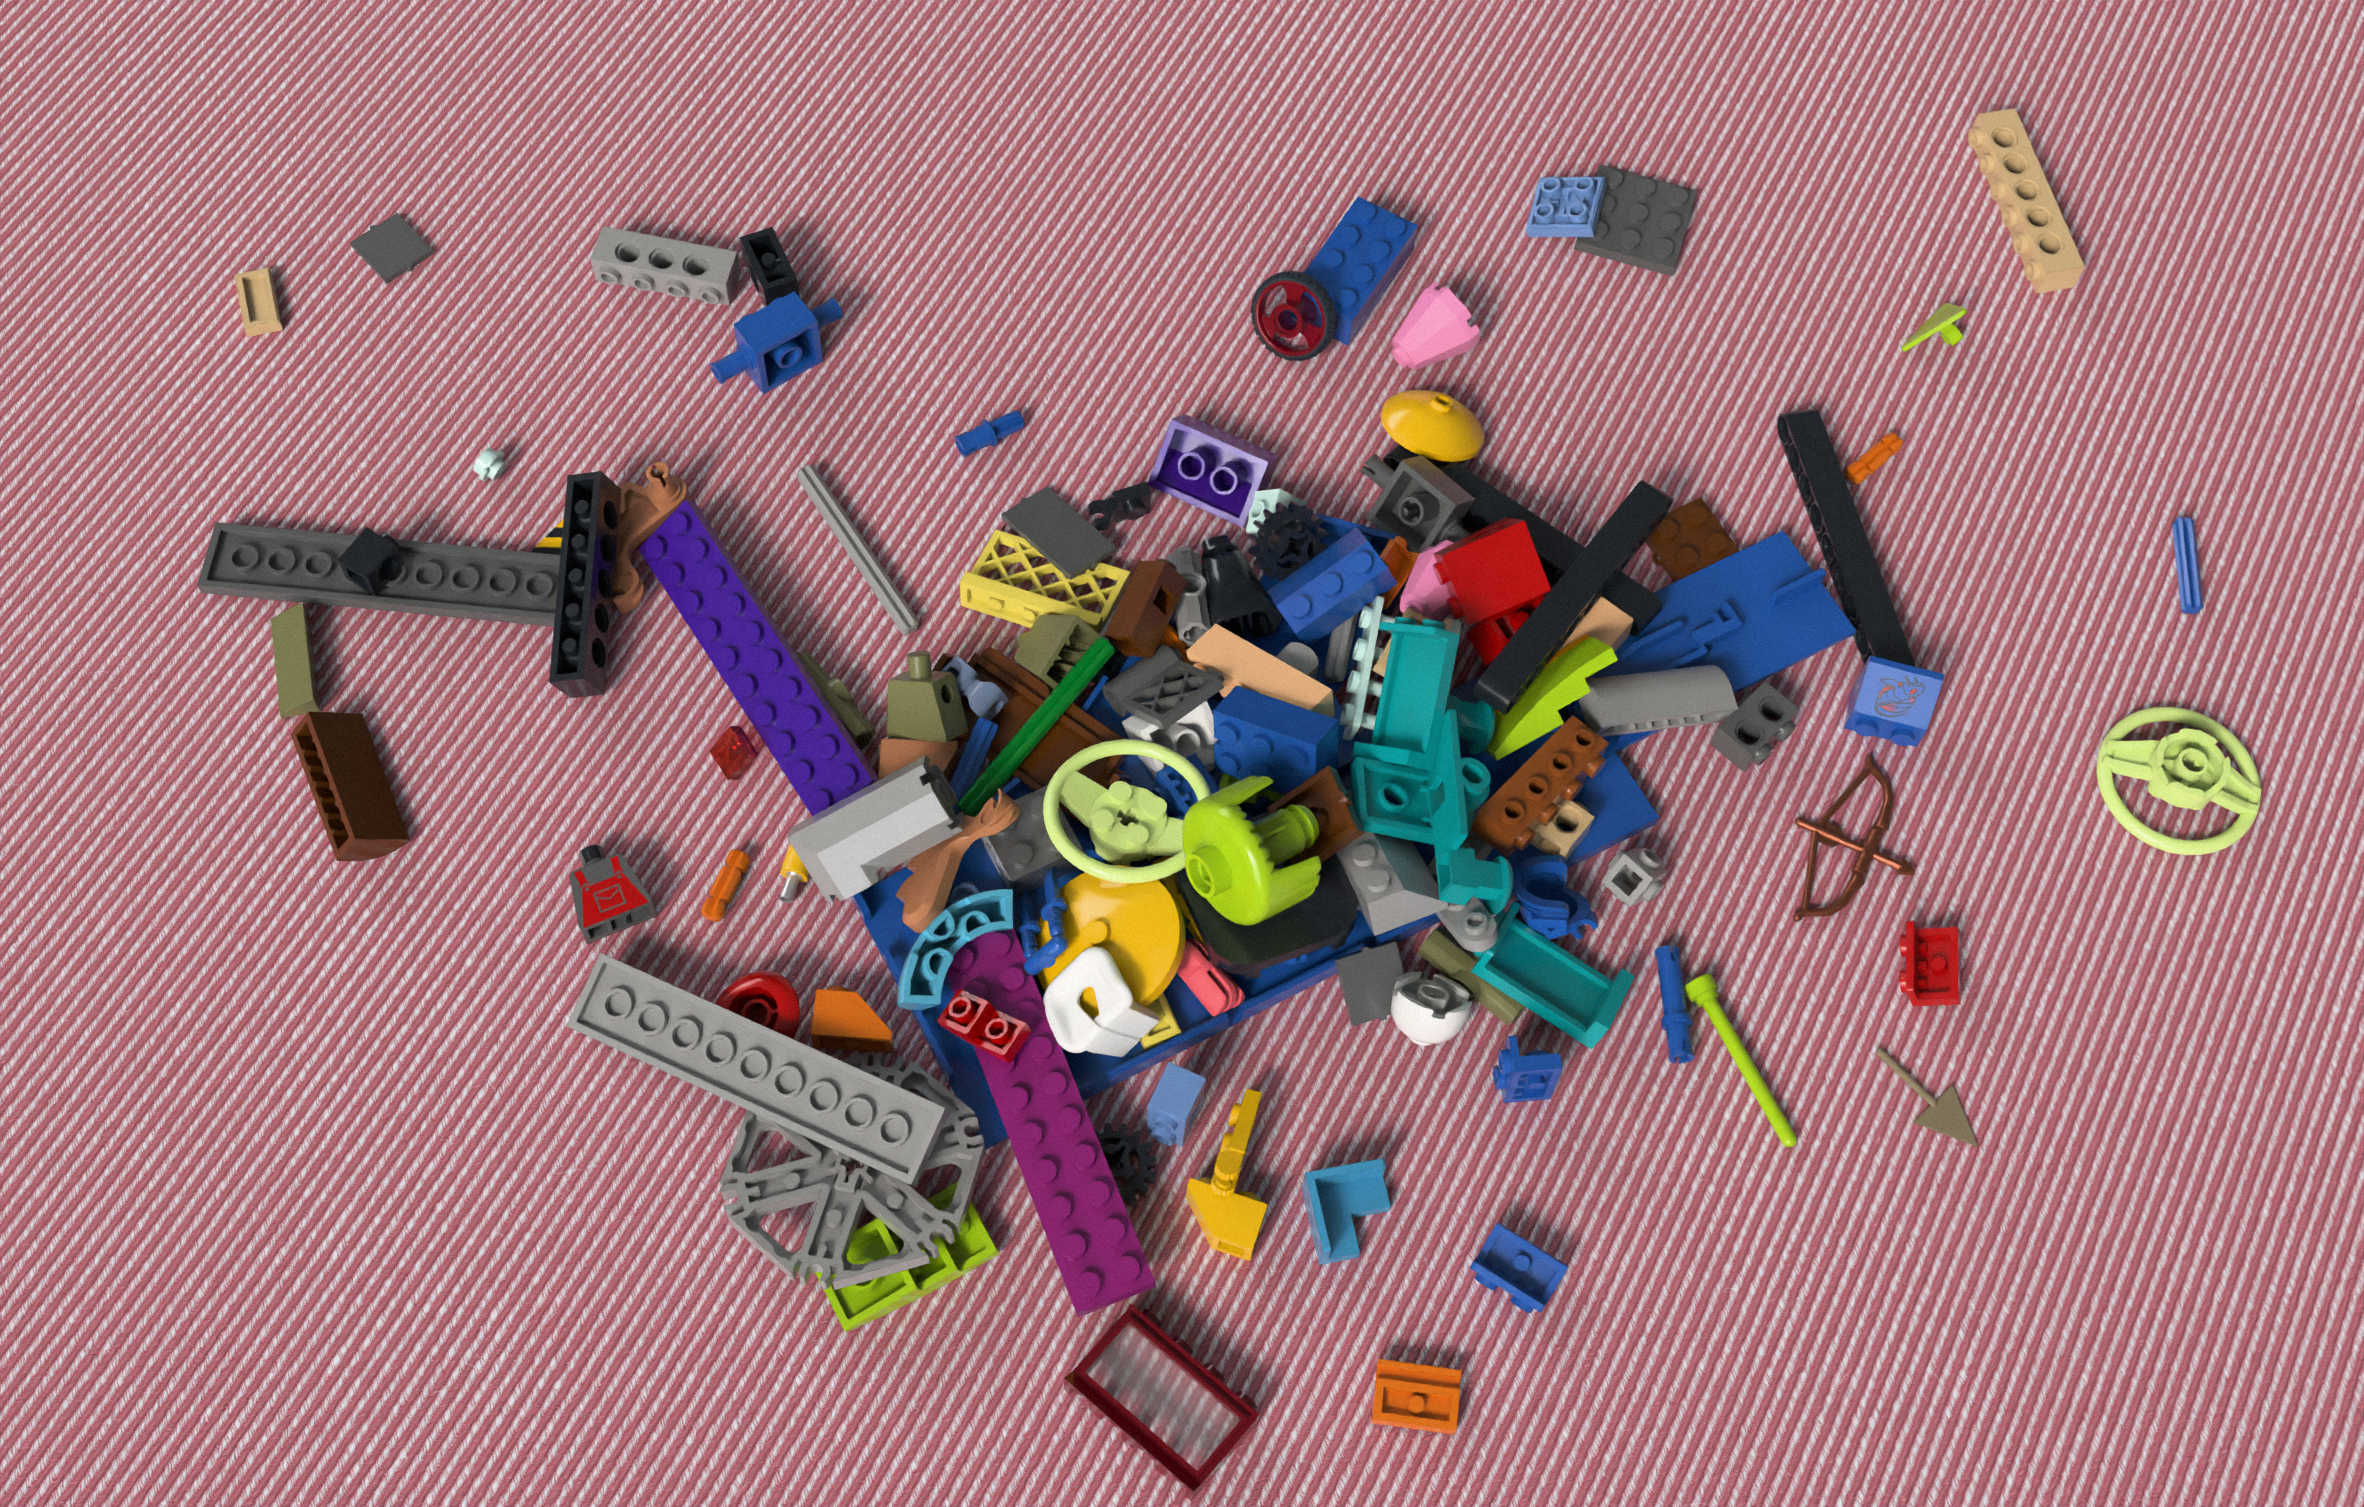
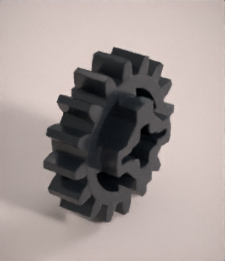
M1290 501L1288 509L1282 503H1276L1275 513L1267 509L1263 510L1266 519L1263 522L1255 520L1253 524L1259 528L1258 532L1248 535V538L1256 543V545L1248 549L1251 555L1257 557L1253 564L1260 570H1263V573L1269 578L1275 577L1279 581H1282L1317 556L1318 551H1323L1328 547L1320 541L1321 538L1328 535L1325 529L1319 527L1323 522L1322 518L1313 514V510L1305 505L1301 507L1294 501ZM1293 520L1290 523H1284L1285 521Z
M1109 1122L1105 1123L1104 1132L1099 1134L1094 1128L1108 1165L1112 1167L1115 1163L1118 1164L1120 1162V1170L1113 1168L1111 1173L1117 1188L1122 1189L1119 1193L1123 1202H1127L1131 1208L1136 1207L1135 1195L1138 1194L1144 1198L1149 1195V1188L1145 1183H1155L1156 1174L1150 1170L1156 1168L1157 1159L1156 1157L1148 1156L1152 1151V1144L1147 1142L1140 1145L1141 1132L1137 1130L1131 1136L1126 1134V1124L1122 1123L1117 1132L1112 1131ZM1107 1144H1117V1145H1111V1146H1104V1145H1107ZM1134 1155L1139 1162V1175L1135 1173L1136 1169L1130 1166Z

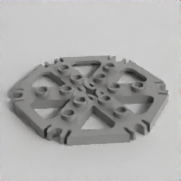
M871 1051L841 1059V1061L910 1092H917L924 1098L950 1109L924 1170L946 1164H955L961 1169V1175L952 1203L947 1209L942 1211L936 1209L907 1183L860 1162L861 1168H856L848 1179L846 1166H852L854 1161H856L855 1159L747 1110L720 1180L723 1199L738 1198L735 1203L725 1205V1211L730 1224L794 1282L798 1271L802 1285H807L811 1274L820 1272L822 1273L820 1278L822 1289H828L833 1284L834 1290L928 1264L930 1263L929 1256L935 1259L939 1256L938 1247L932 1243L933 1240L944 1238L952 1244L955 1242L952 1229L956 1230L960 1236L986 1154L984 1139L982 1135L975 1137L967 1136L970 1132L980 1130L975 1112L910 1058L906 1069L903 1056L899 1055L895 1065L884 1067L885 1059L883 1052H878L874 1059ZM768 1130L779 1132L807 1156V1158L749 1173L747 1171L760 1135ZM818 1200L802 1248L799 1251H787L760 1226L761 1220L767 1214ZM863 1206L904 1241V1246L899 1253L862 1264H852L847 1260V1253Z

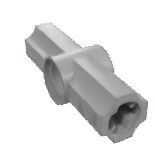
M1177 547L1176 551L1168 554L1167 561L1176 566V571L1187 581V584L1175 608L1179 640L1186 642L1188 646H1192L1211 628L1205 595L1206 580L1202 576L1199 553H1195L1190 547Z

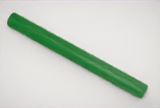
M1099 637L1094 641L961 798L957 807L964 815L975 817L979 814L987 801L995 795L998 788L1006 782L1109 660L1115 651L1114 646L1103 637Z

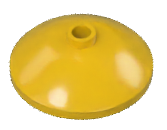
M1430 390L1403 391L1388 398L1381 411V421L1386 432L1404 448L1429 459L1445 462L1468 460L1479 453L1484 443L1483 428L1473 412L1453 397L1441 392Z

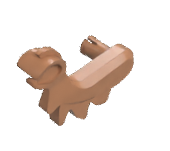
M663 462L654 463L658 470L657 473L654 472L651 465L648 466L646 477L650 481L649 485L641 487L632 482H627L621 491L613 601L620 613H627L636 609L645 596L643 581L632 564L631 554L633 550L650 537L685 499L690 500V492L683 479L671 475L669 467ZM619 592L625 593L623 595L615 597V594Z
M998 788V801L991 797L977 816L964 815L966 821L963 831L916 855L906 865L913 874L901 885L896 893V897L905 903L902 914L903 923L914 932L922 933L928 924L944 910L961 859L970 845L981 837L999 833L1011 825L1018 817L1020 806L1000 788Z

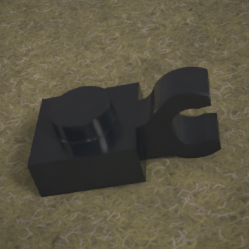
M1143 482L1112 492V498L1092 501L1088 504L1089 515L1096 513L1104 515L1102 518L1095 519V528L1098 531H1103L1112 525L1114 518L1116 522L1127 519L1136 520L1146 513H1150L1151 491L1147 482Z

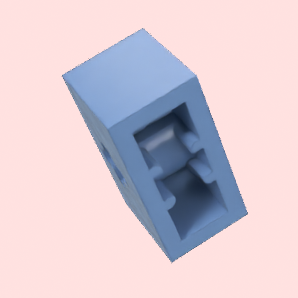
M1168 1062L1148 1104L1146 1131L1151 1133L1153 1139L1164 1145L1172 1146L1174 1143L1183 1147L1203 1105L1206 1078Z

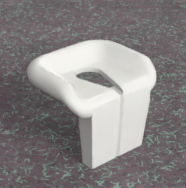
M1091 947L1081 952L1049 984L1043 998L1046 1016L1058 1044L1071 1053H1082L1087 1050L1092 1053L1123 1057L1140 1041V1038H1143L1160 1022L1154 1011L1133 1001L1132 992L1112 955L1101 947ZM1087 987L1094 989L1098 1004L1099 1015L1094 1020L1080 1006L1081 993Z

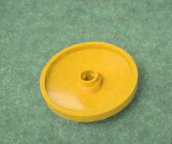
M1112 865V866H1118V867L1134 868V867L1122 866V865ZM1085 872L1069 881L1060 889V896L1067 903V910L1063 913L1064 937L1068 941V947L1056 958V962L1052 967L1044 968L1037 974L1041 986L1046 991L1049 984L1081 952L1091 947H1101L1112 955L1132 992L1133 1001L1147 1007L1168 987L1183 957L1185 924L1176 899L1159 880L1144 883H1119L1100 879ZM1042 916L1039 919L1041 932L1036 936L1038 950L1052 939L1049 933L1048 921H1044ZM1087 987L1081 993L1080 1006L1094 1020L1099 1015L1098 1004L1094 989Z

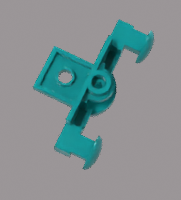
M1448 695L1433 772L1356 757L1350 765L1353 808L1364 831L1434 845L1439 901L1465 906L1471 897L1482 899L1483 905L1489 913L1495 915L1505 908L1511 897L1514 881L1513 870L1509 861L1502 856H1498L1492 862L1475 859V850L1473 848L1467 847L1465 849L1464 840L1472 828L1475 810L1484 803L1489 795L1491 775L1487 767L1480 761L1469 757L1461 759L1459 738L1466 739L1467 748L1471 754L1476 755L1483 752L1490 744L1494 735L1496 714L1493 707L1481 700L1474 704L1460 701L1459 697ZM1384 794L1394 797L1399 805H1393L1388 802Z

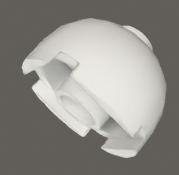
M1409 972L1399 976L1396 979L1392 993L1391 1013L1397 1027L1412 1042L1422 1046L1451 1040L1463 1029L1472 1006V1001L1468 1002L1470 994L1464 987L1451 979L1434 974L1432 981L1420 979L1422 972Z

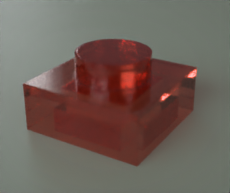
M730 726L710 749V753L727 780L739 779L759 756V753L741 726Z

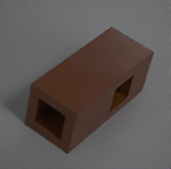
M1139 560L1107 627L1104 637L1125 656L1153 657L1187 584V581L1176 571V566L1167 560Z

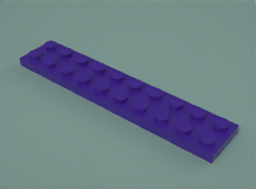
M685 499L638 549L811 815L814 816L880 779L694 501Z

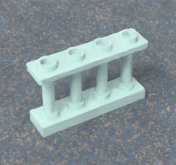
M1376 596L1370 607L1364 606L1359 619V627L1364 629L1362 638H1358L1352 656V659L1357 660L1356 671L1352 670L1346 687V692L1351 693L1350 703L1345 704L1340 718V725L1345 726L1343 739L1348 741L1352 740L1360 727L1374 730L1376 715L1363 712L1366 694L1380 697L1383 685L1382 682L1369 679L1372 661L1377 662L1383 651V648L1375 646L1380 622L1394 623L1395 618L1381 614L1384 597ZM1448 615L1447 618L1453 620L1448 631L1460 634L1462 623L1459 619L1454 620L1451 615Z

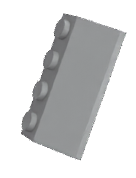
M1348 790L1349 799L1353 802L1352 791ZM1364 831V835L1335 853L1355 891L1358 906L1374 936L1448 908L1447 902L1439 901L1438 885L1412 840Z

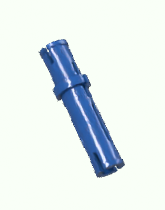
M1670 945L1655 950L1664 1013L1663 1018H1661V1027L1666 1031L1669 1061L1676 1063V1057H1678L1679 1064L1690 1062L1695 1058L1690 1034L1693 1019L1687 1011L1680 948L1673 946L1671 953Z

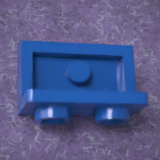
M1497 1222L1469 1268L1476 1272L1474 1278L1479 1283L1493 1291H1496L1499 1286L1512 1295L1510 1301L1514 1305L1528 1313H1532L1533 1309L1538 1312L1543 1311L1569 1265L1500 1222Z

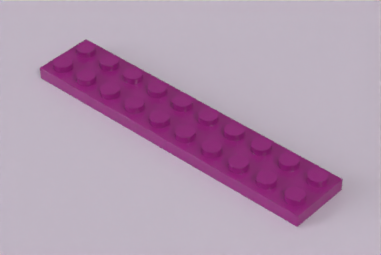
M1014 928L1006 931L986 933L974 938L955 953L946 976L953 995H955L958 989H962L985 999L992 1004L995 1010L1025 1022L1032 1030L1010 1064L975 1046L973 1047L1074 1310L1079 1318L1154 1288L1156 1283L1063 1050L1050 1028L1045 1005L1033 975L1025 972L1024 963L1026 958L1023 955V950Z

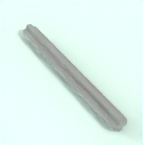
M807 465L799 469L797 472L798 481L903 635L915 632L919 628V620L816 468L812 465Z

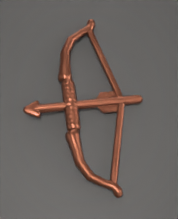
M1873 755L1866 756L1865 769L1817 823L1802 817L1795 819L1797 826L1812 832L1802 906L1793 915L1796 922L1801 921L1803 917L1832 916L1848 906L1854 895L1864 885V877L1873 859L1896 869L1897 875H1914L1915 869L1906 859L1902 858L1901 861H1898L1877 851L1884 832L1888 831L1890 827L1894 799L1891 783L1875 766ZM1871 773L1882 786L1883 803L1874 825L1869 829L1862 845L1844 837L1842 829L1828 821ZM1818 842L1831 848L1840 844L1858 852L1859 854L1851 870L1852 874L1840 898L1826 908L1810 909Z

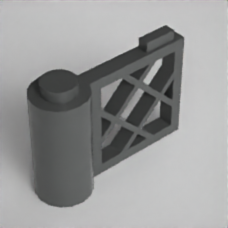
M1162 644L1156 648L1153 657H1143L1102 687V691L1109 705L1120 716L1124 717L1132 713L1166 730L1223 689L1222 682L1225 679L1223 674L1211 668L1205 672L1185 663L1183 656L1175 647L1169 648ZM1182 675L1184 676L1183 679L1176 680V679H1178L1179 677H1181ZM1179 692V694L1166 697V695ZM1170 709L1163 715L1160 714L1161 710Z

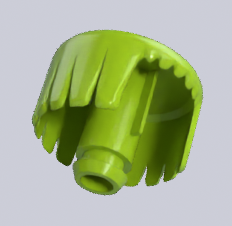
M1267 776L1246 777L1200 799L1189 808L1182 825V842L1186 858L1185 868L1192 886L1222 916L1240 925L1258 924L1307 899L1314 893L1320 881V874L1318 873L1321 870V860L1319 856H1314L1282 869L1274 868L1275 865L1301 853L1304 848L1311 847L1318 838L1319 826L1317 820L1307 807L1303 805H1289L1286 809H1280L1262 819L1251 822L1245 820L1247 814L1242 812L1241 807L1237 806L1274 782L1273 779Z

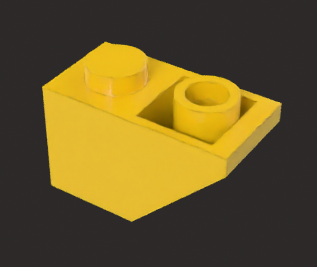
M1190 1178L1187 1184L1186 1199L1210 1247L1250 1261L1265 1219L1268 1204L1261 1202L1260 1197L1247 1191H1239L1238 1194L1233 1193V1195L1231 1194L1225 1198L1220 1197L1212 1192V1179L1200 1178L1198 1181Z

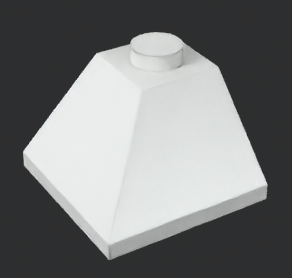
M1207 700L1166 730L1135 715L1122 721L1129 739L1162 745L1185 758L1196 753L1208 772L1214 769V743L1218 739L1214 738L1213 714ZM1170 709L1161 710L1160 714L1163 715ZM1138 755L1154 778L1156 772L1169 766L1159 760Z

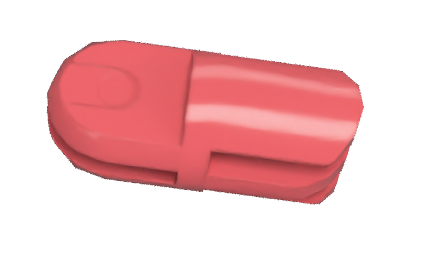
M1185 939L1183 957L1177 973L1212 1016H1217L1242 1004L1245 999L1242 989L1226 970L1221 967L1216 970L1208 959V949L1197 939Z

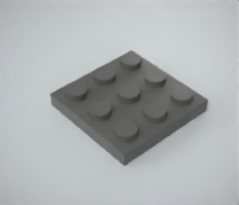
M1599 165L1596 177H1605L1607 187L1594 237H1577L1574 250L1673 276L1697 191Z

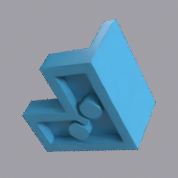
M1384 1158L1305 1172L1301 1189L1319 1265L1359 1258L1360 1249L1352 1218L1389 1212L1391 1205L1383 1177L1386 1169Z

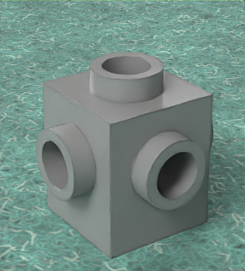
M1639 846L1628 852L1621 850L1609 863L1608 867L1611 870L1601 882L1611 890L1618 900L1632 907L1644 900L1651 902L1663 889L1664 885L1660 881L1668 871L1660 865L1662 863L1661 859L1654 852L1646 848L1642 849Z

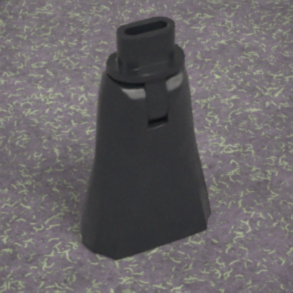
M1227 535L1203 541V552L1201 555L1202 576L1206 580V599L1211 627L1216 623L1246 640L1243 616L1251 638L1257 639L1274 634L1281 624L1283 616L1273 603L1270 595L1261 585L1237 545L1232 543Z

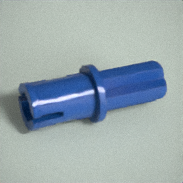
M1012 411L991 422L985 419L981 422V425L955 436V444L960 454L965 458L990 445L995 447L998 445L997 440L1025 427L1024 419L1019 411Z

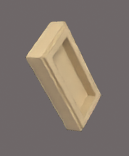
M270 267L234 274L244 330L247 337L283 330L273 274Z

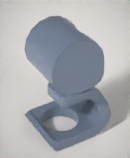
M957 655L941 670V672H951L955 676L960 699L962 696L968 698L970 708L978 718H985L991 721L1009 701L1007 696L994 683L979 681L980 676ZM994 703H996L995 706L989 711V709L991 708V706H992Z

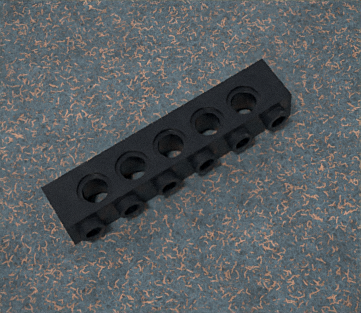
M602 471L567 475L549 683L570 698L605 695L622 489Z

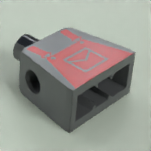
M590 845L579 852L583 867L572 871L569 877L578 924L586 944L657 917L650 895L622 854H615L605 858L600 845Z

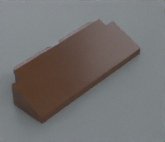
M986 648L981 654L974 653L967 664L980 676L979 681L994 683L1009 699L1007 704L991 720L998 725V730L986 757L994 761L1050 695L1051 689L1047 684L998 650ZM943 653L932 671H941L955 655ZM962 696L961 703L968 725V732L958 737L967 742L978 716L970 708L968 698ZM1072 702L1012 775L1018 777L1024 784L1036 791L1047 786L1058 768L1074 754L1098 743L1124 738ZM994 703V704L991 706V708L989 709V711L995 706L996 703ZM1126 754L1098 759L1077 771L1108 790L1114 782L1123 781L1129 784L1132 781L1130 776L1118 769L1128 757ZM1059 801V807L1062 811H1064L1069 816H1071L1076 821L1085 826L1071 811H1069Z

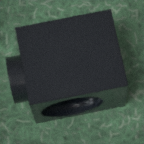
M367 527L337 559L346 579L374 596L381 591L404 565L398 551L399 544L388 534L382 532L379 535Z

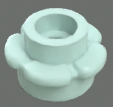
M489 447L481 454L474 465L473 471L480 475L482 481L485 482L489 478L495 481L500 477L507 465L502 460L504 452H496Z

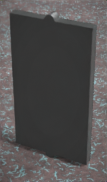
M1048 486L1029 498L1023 497L1019 504L1001 514L1004 522L1070 580L1089 568H1096L1097 563L1116 552V546Z

